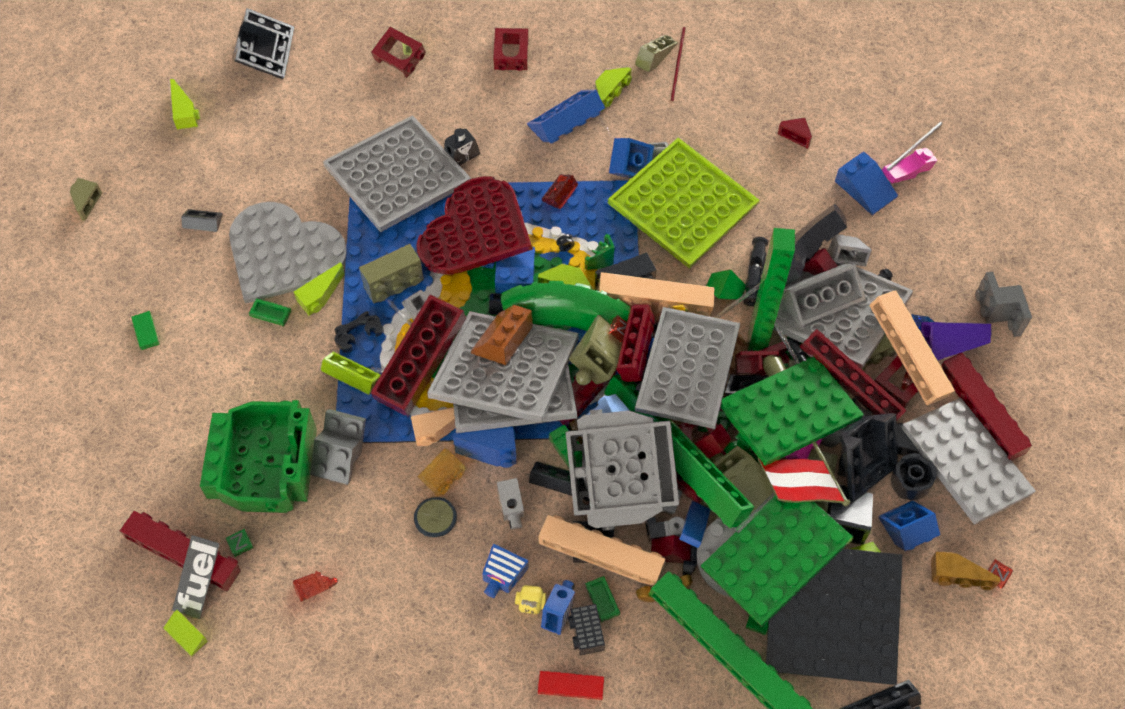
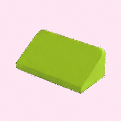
M178 610L172 614L163 627L191 657L208 642Z

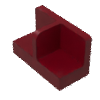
M740 351L735 355L736 374H766L763 369V360L770 355L778 356L779 352Z

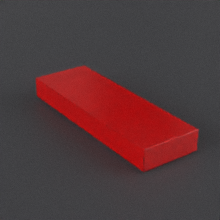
M540 671L538 694L603 700V676Z

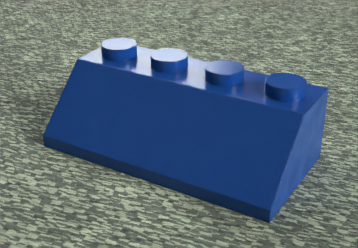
M581 90L531 120L527 125L543 142H550L551 144L558 141L559 136L562 134L567 135L573 131L572 128L575 126L584 125L588 118L600 115V111L605 109L597 90Z

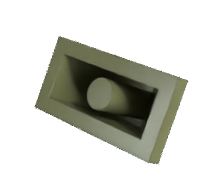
M77 178L69 192L79 216L83 221H86L102 192L97 183Z

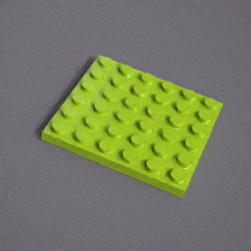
M678 137L608 199L607 203L690 269L758 205L759 199Z

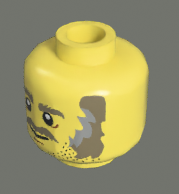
M524 585L521 588V592H516L515 604L519 605V610L522 613L539 614L543 610L546 602V593H543L541 587Z

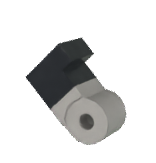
M655 517L649 518L645 521L648 542L670 535L681 536L685 521L680 517H673L670 521L656 522Z

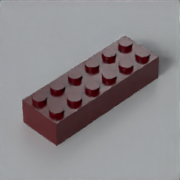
M430 294L370 392L373 398L409 417L466 320L464 311Z

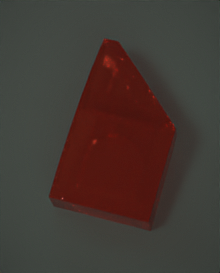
M315 571V574L312 573L294 580L292 585L300 602L335 586L338 580L334 577L323 576L321 572Z

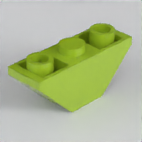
M631 68L605 70L595 81V90H597L605 108L610 107L613 99L621 94L625 85L628 86L632 80Z
M561 264L538 275V283H549V281H564V284L571 285L580 283L590 286V289L593 290L582 270L577 267Z

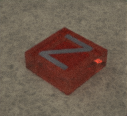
M616 316L613 318L609 330L621 342H623L627 322L620 316Z
M994 559L987 571L1000 577V583L997 586L1003 589L1014 570Z

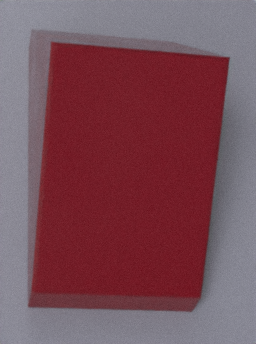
M806 118L781 121L778 135L809 149L812 134Z
M823 248L818 250L811 259L804 263L803 271L812 275H818L836 268L838 265L826 249Z
M721 423L715 426V429H711L694 444L709 459L723 451L732 439Z
M670 535L652 540L651 552L660 554L665 559V562L683 564L684 560L690 561L691 545L680 540V537Z

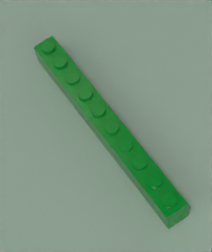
M773 228L748 331L747 351H760L769 347L795 252V229Z
M621 374L613 375L604 394L607 396L616 394L630 411L653 418V423L670 421L675 470L683 478L684 482L689 484L696 494L706 502L709 508L721 518L726 526L734 528L744 525L754 509L752 503L671 419L636 412L635 406L639 392L636 390L637 384L635 382L623 381L620 376Z
M668 571L651 588L649 595L767 709H813L811 703L804 696H799L794 691V687L787 680L783 681L777 675V670L763 662L761 655L756 650H751L739 634H734L729 629L730 627L725 620L718 619L713 614L714 611L709 605L703 604L697 599V594L692 589H687L676 574L672 575Z

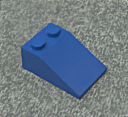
M864 151L837 171L835 182L871 215H874L898 197V194L877 162Z
M533 247V250L496 261V293L502 294L519 285H522V287L532 285V282H534L535 247Z
M513 426L453 433L456 454L503 468H509L517 464Z

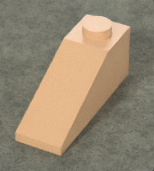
M454 407L411 416L417 446H429L456 428Z

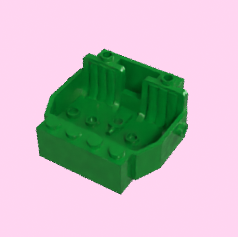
M287 400L280 402L251 401L229 409L228 413H212L200 481V488L207 499H220L221 502L242 512L287 513L294 509L295 501L307 502L314 439L316 438L317 431L310 409L302 408L299 400H292V402ZM302 432L301 443H300V451H299L300 433ZM246 449L245 452L240 453V450ZM239 467H243L241 471H237Z

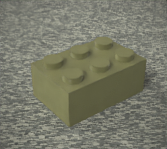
M411 244L359 267L364 289L373 304L382 302L387 297L399 294L404 289L418 285L424 280L421 261Z

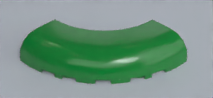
M549 281V283L532 282V285L524 287L519 285L503 292L501 295L503 310L513 305L532 310V323L535 325H566L584 331L589 329L598 315L618 331L617 328L625 327L620 320L627 325L631 309L618 298L615 300L607 296L605 291L592 290L590 286L580 283L575 285L564 284V281Z

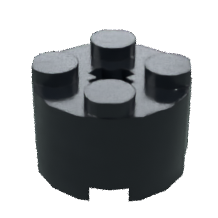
M919 454L903 456L891 475V485L898 497L902 499L919 500L924 498L929 493L937 477L936 468L933 463L920 457L921 455Z

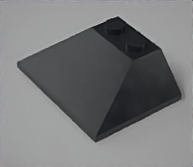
M246 8L237 34L232 59L237 63L284 79L294 26Z
M895 413L864 416L841 433L842 456L848 495L851 502H854L891 473L898 463Z

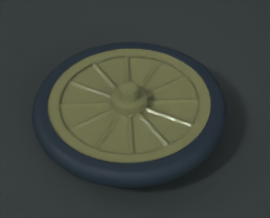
M441 497L425 499L417 506L414 513V523L418 531L425 536L433 538L448 534L454 528L457 520V512L453 504Z

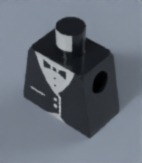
M457 128L453 135L445 139L444 150L459 166L481 154L476 139L465 128Z

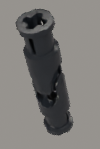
M755 237L752 240L753 250L750 252L748 277L745 285L746 297L743 299V303L750 307L755 306L767 254L765 250L769 242L764 237Z

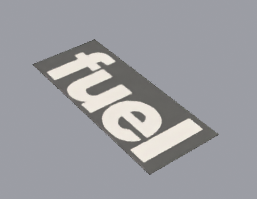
M194 535L191 536L172 611L178 610L182 614L197 619L201 618L220 543Z

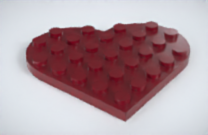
M492 176L472 178L455 188L452 196L446 200L445 215L430 222L426 226L427 229L422 235H419L417 240V253L422 264L430 271L444 275L458 274L533 250L512 186L506 181L496 180Z

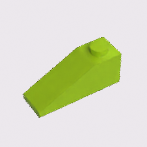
M170 79L173 121L177 130L198 127L197 120H200L199 110H195L193 102L174 79Z
M341 262L294 291L296 301L308 316L319 312L325 306L345 275L343 264Z

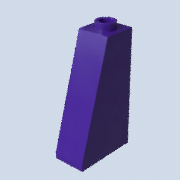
M921 322L922 336L937 360L991 343V324Z

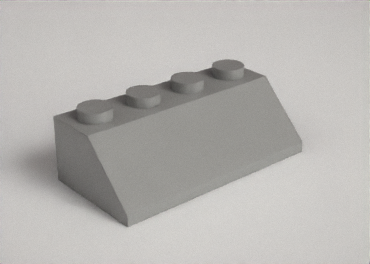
M843 264L785 287L782 300L790 315L799 326H802L866 300V296L856 265Z

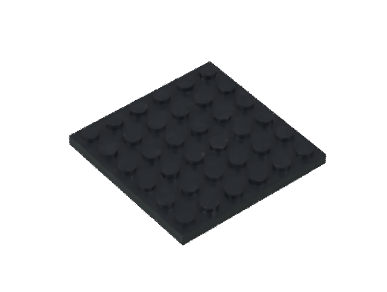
M842 549L768 621L765 663L773 666L778 673L897 685L903 554Z

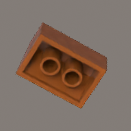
M513 305L498 313L471 350V354L506 365L533 327L532 310Z

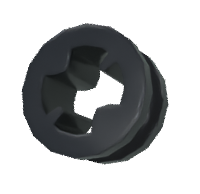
M569 234L560 236L556 241L559 250L562 252L569 251L575 245Z

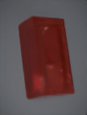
M560 174L542 197V201L561 209L578 186L574 176Z

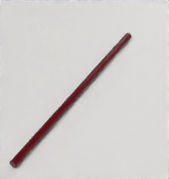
M686 27L682 28L670 101H674Z

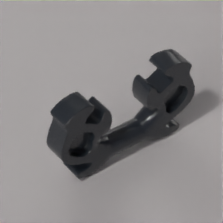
M366 311L350 323L337 326L334 329L336 346L342 349L343 353L351 352L353 347L350 343L356 344L355 337L348 333L360 325H365L364 329L368 336H371V332H375L376 337L382 335L384 328L381 325L380 318L375 315L369 316V312Z

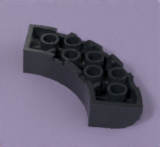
M836 204L823 211L795 234V252L785 286L801 277L805 267L804 263L811 259L819 250L824 240L826 242L830 241L847 228L846 216Z

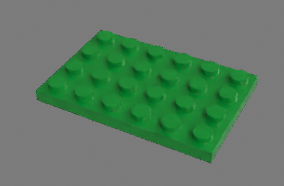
M814 357L722 398L720 408L764 466L860 420L864 415L824 365Z
M774 495L701 564V568L763 627L853 540V536L815 502L779 501L776 495Z

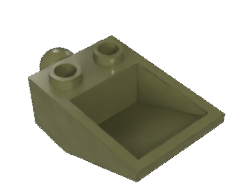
M600 315L595 318L569 357V360L580 369L576 374V381L580 385H587L591 380L595 384L609 381L617 368L624 337Z
M736 446L725 456L722 453H718L710 458V461L752 503L754 509L750 514L751 516L759 511L775 495L762 467L739 446Z

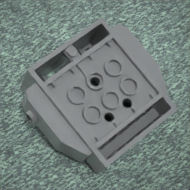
M602 409L590 410V415H584L577 420V431L566 432L574 516L587 514L588 525L595 528L602 527V530L615 529L614 526L641 524L663 511V507L679 505L670 421L653 423V418L632 411L602 413ZM577 437H583L582 444L576 442ZM575 451H582V467H577ZM641 451L646 453V458L643 460L638 457V453ZM610 465H614L616 467V471L614 473H610L608 471V467ZM641 473H647L648 479L642 480L640 478ZM584 477L587 491H579L578 478ZM584 497H588L590 499V503L588 505H585L583 503Z

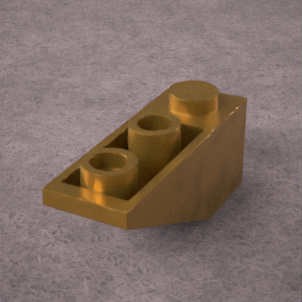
M936 551L931 558L932 582H937L941 586L957 584L961 588L976 586L982 590H992L1000 583V577L957 553Z

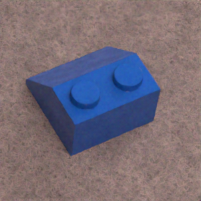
M614 138L609 173L626 178L634 177L652 161L654 145L631 138Z
M913 500L878 516L894 544L904 551L912 550L916 546L929 542L940 535L935 513Z

